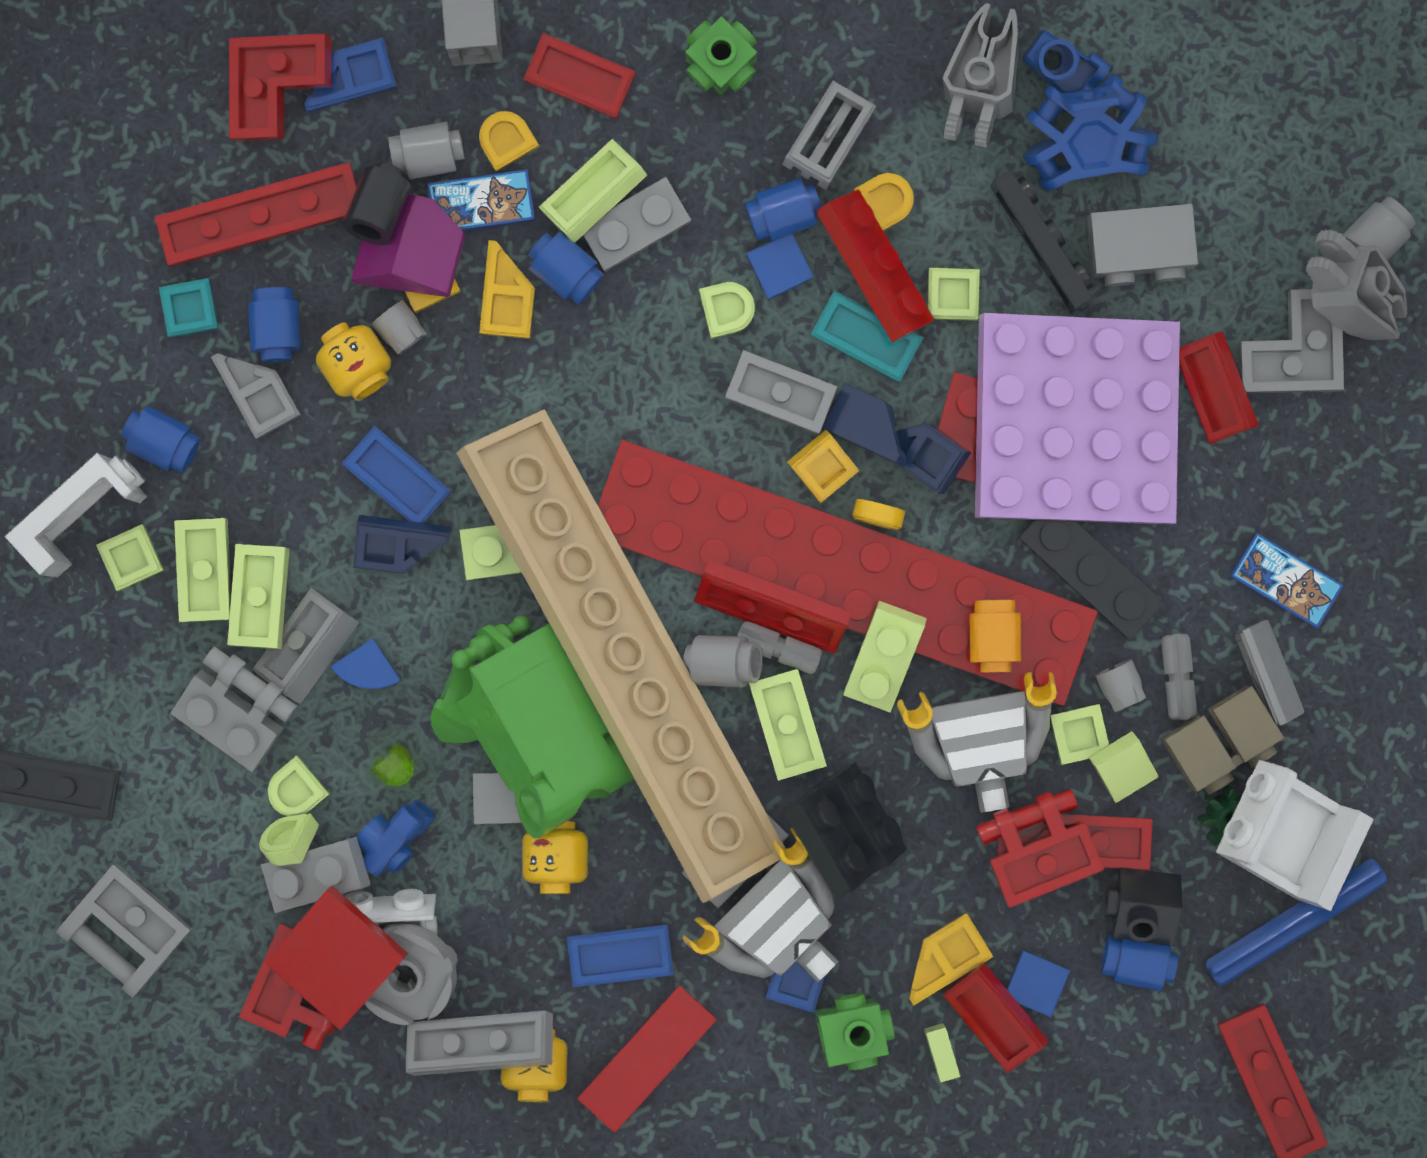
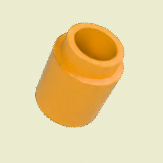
M1015 600L974 601L975 613L969 614L970 662H980L981 672H1011V662H1021V613H1016Z

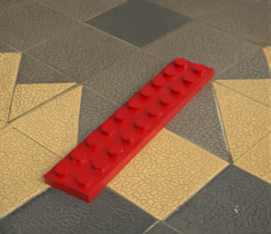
M621 440L598 504L602 515L619 546L700 576H703L708 560H713L848 610L852 614L847 629L863 635L867 633L878 602L882 601L927 618L915 650L916 654L1013 689L1024 691L1025 693L1024 676L1026 673L1031 672L1034 687H1043L1049 681L1048 673L1052 672L1057 691L1056 698L1052 703L1064 706L1098 613L1097 610L625 440ZM1015 600L1016 613H1021V662H1011V672H981L980 662H970L969 614L975 613L974 601Z

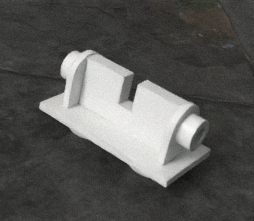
M404 889L395 893L394 896L373 897L371 893L364 891L345 895L351 903L379 928L385 927L390 922L403 921L407 924L421 926L438 935L437 916H434L436 894H424L417 889Z

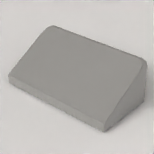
M310 588L283 626L282 649H266L252 670L268 683L272 681L284 690L283 695L301 704L359 622L313 588Z
M1263 620L1237 630L1234 636L1258 696L1275 724L1281 726L1302 715L1305 712L1269 620Z

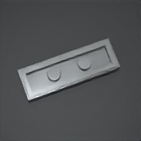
M533 1011L413 1022L407 1025L406 1073L417 1076L552 1065L553 1014L548 1011Z

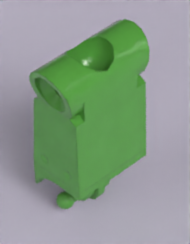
M521 615L515 617L508 625L499 623L496 626L488 624L478 629L477 636L470 640L469 647L464 650L455 651L451 662L456 669L464 670L476 660L481 661V663L469 669L473 679L472 691L455 703L471 726L472 731L508 790L515 792V803L522 825L533 838H541L570 820L585 799L608 797L635 779L550 623L514 643V638L519 635H526L531 630L532 624L530 619Z

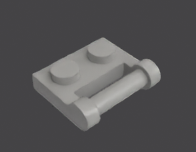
M115 863L62 923L56 934L67 943L71 940L74 941L124 985L121 989L134 999L193 928ZM92 915L97 917L145 958L138 969L85 925Z

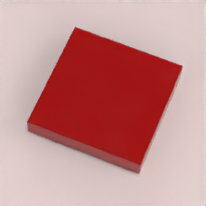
M330 886L264 963L341 1030L408 953L334 886Z

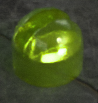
M398 742L387 751L390 754L385 759L381 756L370 767L373 774L381 782L389 786H401L407 783L414 772L413 757Z

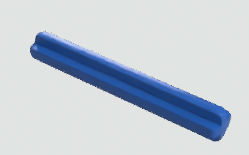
M1368 859L1349 871L1331 911L1301 901L1209 958L1205 963L1207 970L1218 985L1227 984L1383 887L1387 883L1383 869L1375 860Z

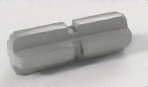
M749 621L743 622L737 636L747 637L749 642L759 643L762 656L771 659V656L779 658L777 662L809 674L817 670L822 656V651L819 648L788 636L786 639L779 637L780 633Z
M1184 633L1165 635L1162 637L1161 644L1164 674H1169V682H1165L1168 716L1171 720L1175 721L1193 719L1197 715L1194 680H1190L1189 672H1193L1190 637Z

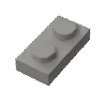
M664 177L614 206L583 236L603 271L606 272L691 223V219L668 179Z
M743 350L725 399L819 435L838 386Z
M357 836L308 850L303 862L299 864L276 866L270 862L261 864L275 913L316 902L330 886H334L341 894H345L371 885Z

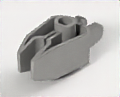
M985 3L968 22L942 77L945 97L950 104L944 129V138L956 141L962 129L965 111L980 115L979 122L976 124L974 138L975 145L984 148L989 143L995 119H1002L1013 112L1019 61L1016 10L1010 9L1002 33L997 37L991 38L990 42L987 34L992 12L991 4Z
M1331 229L1321 230L1318 233L1315 246H1317V249H1320V253L1324 258L1322 256L1311 257L1306 267V272L1313 281L1311 292L1313 308L1349 335L1366 340L1399 339L1400 333L1395 318H1406L1407 316L1405 288L1377 245L1355 247L1349 240H1346L1342 233L1340 234Z

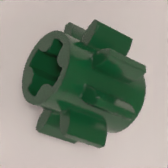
M1228 784L1223 787V794L1216 795L1215 797L1207 794L1204 796L1205 801L1208 803L1206 814L1197 816V820L1203 826L1213 827L1206 836L1213 845L1221 842L1224 830L1228 824L1224 818L1230 811L1235 812L1244 793L1242 792L1237 798L1235 790Z

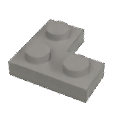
M1312 289L1288 291L1289 340L1241 341L1239 343V375L1246 393L1332 392L1344 390L1343 330L1313 308Z

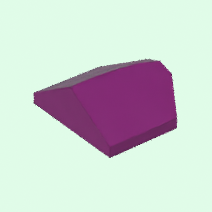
M408 195L391 242L387 245L361 242L351 280L353 284L450 297L465 234L433 199L420 195Z

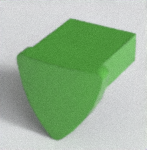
M470 664L464 670L456 669L452 666L440 699H437L431 713V725L436 736L443 743H469L478 740L455 703L472 691L473 679L469 669L476 665Z

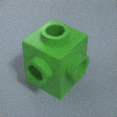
M721 16L711 25L706 20L686 40L690 47L685 51L686 62L690 66L685 71L705 92L711 87L720 97L729 88L737 92L757 72L753 67L757 62V51L753 48L757 41L738 21L730 25ZM717 44H726L731 50V54L725 60H718L713 57L712 49Z
M853 993L835 998L836 1006L814 1010L823 1057L828 1067L847 1064L848 1070L865 1069L877 1065V1057L889 1055L886 1041L895 1039L889 1009L880 1011L879 1004L874 998L865 999L864 993ZM863 1026V1032L859 1036L850 1037V1032L853 1028Z

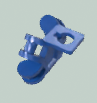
M1111 74L1102 83L1100 88L1065 94L1050 84L1044 91L1048 96L1037 111L1031 109L1026 115V118L1033 125L1052 138L1037 143L1023 154L1027 165H1034L1041 177L1038 179V184L1043 191H1050L1071 180L1118 172L1147 175L1150 163L1146 161L1149 146L1156 145L1158 134L1148 129L1132 126L1145 107L1146 97L1139 91L1132 94L1122 87L1123 79L1116 74ZM1110 106H1115L1120 110L1117 121L1105 113ZM1064 109L1074 117L1062 132L1052 123ZM1129 141L1127 155H1122L1125 143ZM1062 152L1069 164L1058 166L1053 157Z

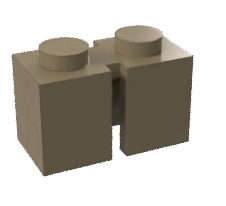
M1244 686L1207 709L1233 751V754L1230 756L1204 715L1201 717L1197 715L1160 738V741L1191 791L1198 792L1204 788L1207 794H1211L1234 780L1230 772L1237 768L1238 765L1248 762L1250 767L1253 768L1259 760L1266 761L1277 753L1273 745L1284 739L1252 686Z

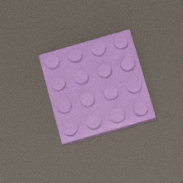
M998 313L980 314L975 518L1176 524L1180 322Z

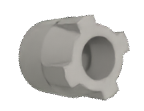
M404 300L389 308L371 324L384 342L391 346L397 355H401L427 334L421 327L418 318Z
M1132 659L1114 665L1116 668L1112 670L1107 668L1095 675L1104 697L1112 705L1114 712L1146 699L1141 678Z

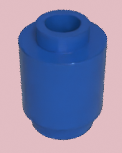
M800 177L754 193L755 199L744 202L757 241L767 237L774 241L816 226V211L821 208V203L813 183L804 186Z
M559 232L555 237L548 233L544 234L528 254V257L533 260L529 271L564 301L571 299L578 306L588 298L604 277V274L596 268L598 262L570 240L563 232Z
M269 287L253 290V302L248 303L250 352L261 354V362L278 363L291 361V352L301 350L299 302L293 300V289Z
M147 406L142 413L134 410L127 419L121 433V438L127 440L125 451L168 473L174 469L183 474L193 461L201 442L200 437L192 434V427L150 406Z
M1108 934L1101 962V974L1112 976V982L1161 991L1164 982L1173 983L1175 979L1178 953L1170 952L1171 946L1127 939L1117 940L1113 939V935Z

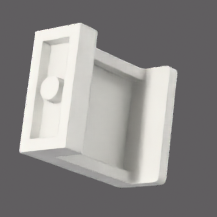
M97 453L5 537L39 575L58 578L72 563L56 547L53 541L112 487L125 499L141 503L147 497L139 488L145 480L126 459L121 460L118 456L109 458Z
M1259 760L1253 774L1247 781L1246 789L1224 830V835L1216 853L1293 898L1331 911L1373 822V818L1359 810L1339 805L1298 780L1297 773L1291 769Z

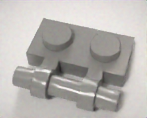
M213 647L203 663L218 674L216 679L201 669L193 677L170 714L253 772L265 758L284 729L269 718L268 715L272 712L281 720L287 722L296 710L297 705L282 695L284 690L271 681L269 684H266L245 669L247 663L234 654L229 657L218 648ZM233 685L254 699V706L231 690Z

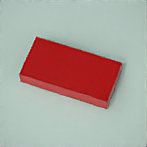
M542 33L523 80L617 120L636 71Z
M1223 331L1179 348V367L1209 445L1259 426Z
M985 962L953 984L943 994L1007 1073L1043 1049L1049 1041Z

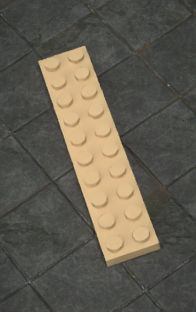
M545 409L461 448L457 452L460 461L702 903L713 899L781 860L773 847V841L776 840L781 848L786 849L699 689L695 682L692 681L688 669Z

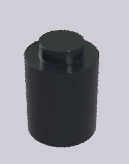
M378 163L376 166H369L363 170L343 221V227L349 234L359 240L375 245H387L391 242L411 190V185L405 179L404 172L388 163Z

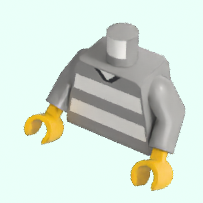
M1030 672L1024 676L1027 699L1024 691L931 707L926 695L920 692L919 696L922 702L917 709L907 710L902 699L897 702V707L903 721L907 725L915 754L938 778L951 780L953 786L957 787L975 783L980 812H989L1010 807L1005 778L1026 774L1027 766L1038 759L1050 729L1051 702L1056 698L1057 691L1052 672L1048 673L1049 681L1043 687L1033 686Z
M791 828L790 830L796 837V842L791 848L783 849L776 840L773 841V847L781 860L714 927L704 918H696L695 921L704 928L703 936L696 941H692L683 935V941L696 953L707 954L730 971L759 978H766L774 973L782 976L797 962L818 983L839 962L818 941L832 926L829 918L833 914L835 905L830 889L796 832Z

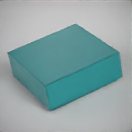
M209 278L159 287L167 336L169 338L219 329Z

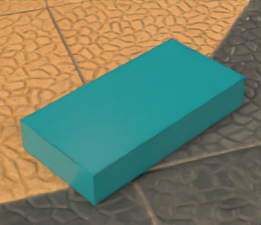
M835 290L810 335L900 383L924 338L916 333H912L892 343L873 310Z

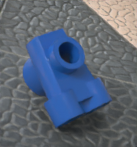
M1045 29L1038 34L1022 56V60L1047 84L1053 85L1064 94L1095 89L1111 68V65L1094 52L1086 56L1078 51L1070 42L1057 38ZM1048 50L1055 51L1059 56V64L1052 70L1047 69L1044 65V54Z
M414 800L411 805L404 803L390 821L382 814L374 817L357 835L360 850L365 854L363 860L366 870L376 877L386 873L388 870L393 874L399 872L415 853L409 845L418 835H422L436 818L434 812L421 801Z

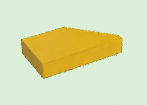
M489 240L479 333L530 339L535 288L497 241Z
M964 913L923 939L909 995L913 1006L993 957L967 913Z

